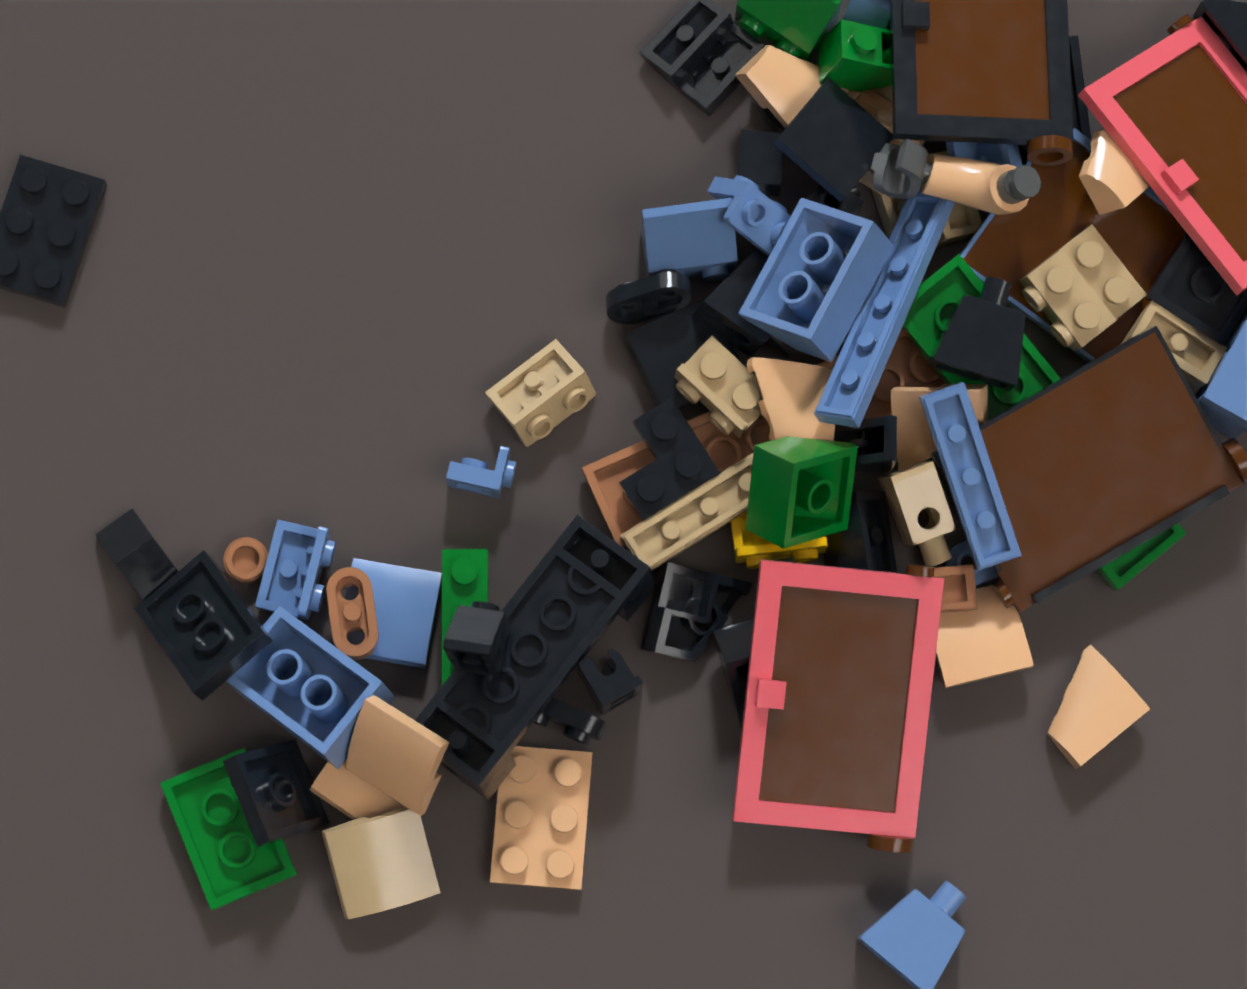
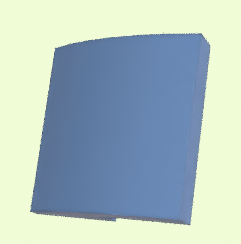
M353 558L351 567L362 570L371 581L378 624L379 642L377 648L366 659L425 669L442 584V573ZM347 587L345 599L354 600L359 594L358 589ZM353 631L349 634L348 641L354 645L363 642L365 635L361 631Z

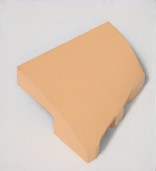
M766 45L735 74L762 108H768L784 128L822 85L819 83V67L771 45ZM841 88L846 93L849 92V90Z
M1104 128L1094 132L1090 143L1091 153L1089 158L1083 163L1079 178L1099 215L1125 208L1149 187V184Z
M752 357L747 360L748 373L755 372L763 400L758 401L762 416L768 421L770 426V441L786 436L834 441L835 424L819 422L814 415L833 369L769 358Z
M942 384L940 387H894L890 390L892 415L897 416V461L899 470H908L913 465L932 458L929 453L936 450L919 397L955 384ZM965 384L978 425L988 420L987 384Z
M1091 644L1082 651L1081 659L1073 678L1068 683L1063 695V701L1047 732L1048 737L1075 769L1081 767L1150 710L1149 706L1129 683Z

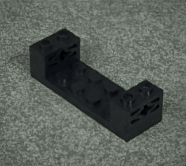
M577 514L502 609L510 624L500 677L454 670L415 719L416 722L449 742L440 765L486 800H489L516 765L510 752L578 667L577 662L585 658L617 615L628 622L654 589L655 584L650 566Z

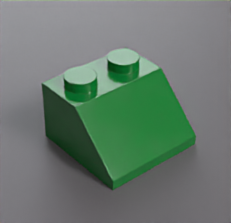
M739 0L736 5L735 19L739 21V27L754 38L759 39L762 36L774 44L775 48L810 62L818 52V45L837 24L842 0Z
M789 436L754 445L745 529L783 549L847 530L858 446L850 442Z

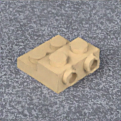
M1092 224L1019 280L1025 288L1022 290V294L1029 305L1037 312L1042 310L1053 323L1050 326V330L1057 341L1064 347L1070 345L1074 351L1088 344L1117 321L1118 317L1147 295Z

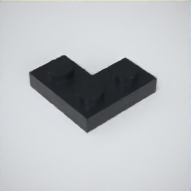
M672 397L633 420V425L656 459L619 482L620 488L641 521L654 515L720 473Z

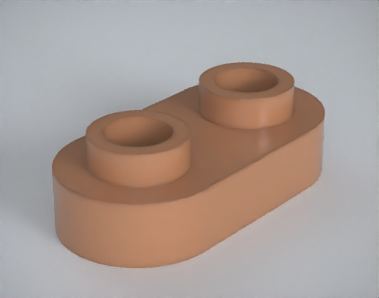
M353 567L339 569L329 578L326 587L332 638L337 649L352 660H361L370 656L377 648L379 642L373 588L369 577L362 570ZM345 588H357L359 591L358 596L354 600L344 599L342 592ZM353 631H361L364 633L365 638L362 643L354 645L348 641L349 634Z

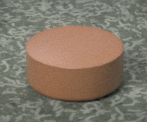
M251 537L238 538L230 543L225 550L223 558L224 567L235 581L243 584H252L262 579L269 553L265 546L257 539Z

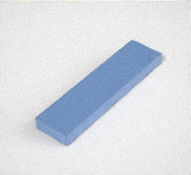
M960 382L920 396L919 399L976 569L979 571L1022 556L965 383Z

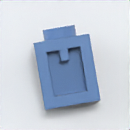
M500 446L494 471L487 469V463L477 459L462 458L461 463L450 461L446 476L447 486L500 499L503 486L508 488L512 486L517 462L509 460L510 448Z

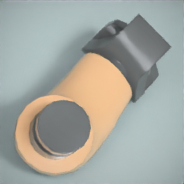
M909 139L903 140L901 146L886 143L880 153L874 154L871 170L874 173V188L887 196L900 199L914 198L921 187L922 194L949 200L996 215L1012 214L1021 211L1027 205L1029 198L1038 194L1041 188L1039 174L1031 166L1022 165L1015 167L1009 164L1000 165L994 162L933 154L929 162H927L929 153L926 149Z

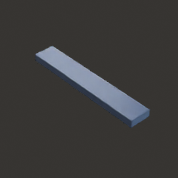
M921 191L914 198L906 199L889 238L894 247L850 328L815 409L814 415L819 422L855 428L860 427L955 202L925 195Z

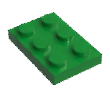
M245 747L160 782L211 911L220 909L298 876L284 840L257 847L223 763V761L234 755L248 752Z

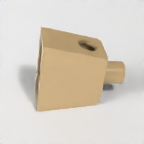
M921 462L913 465L908 470H898L879 477L882 491L885 492L886 501L904 545L914 546L918 544L926 566L932 567L952 559L944 534L956 529L934 462ZM924 509L928 514L929 521L924 528H921L918 524V515Z

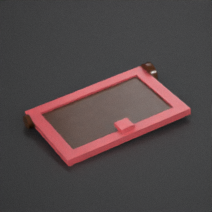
M1186 14L1167 29L1170 36L1085 87L1078 96L1237 296L1247 289V72L1202 16L1193 21Z
M760 559L732 814L734 822L868 834L867 846L869 848L896 853H909L913 851L944 578L934 577V567L907 565V572L904 574Z

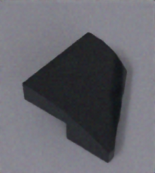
M669 562L663 563L659 568L641 650L695 662L707 647L709 636L714 630L722 628L729 619L726 614L741 595L746 596L750 592L752 583Z

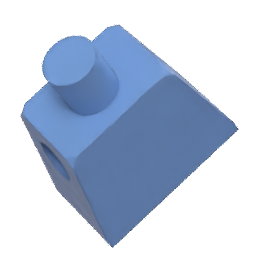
M946 880L930 900L917 889H914L857 938V941L914 989H934L965 933V929L951 917L967 897Z

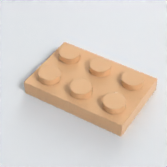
M515 746L510 753L516 765L498 787L490 883L582 890L593 752Z

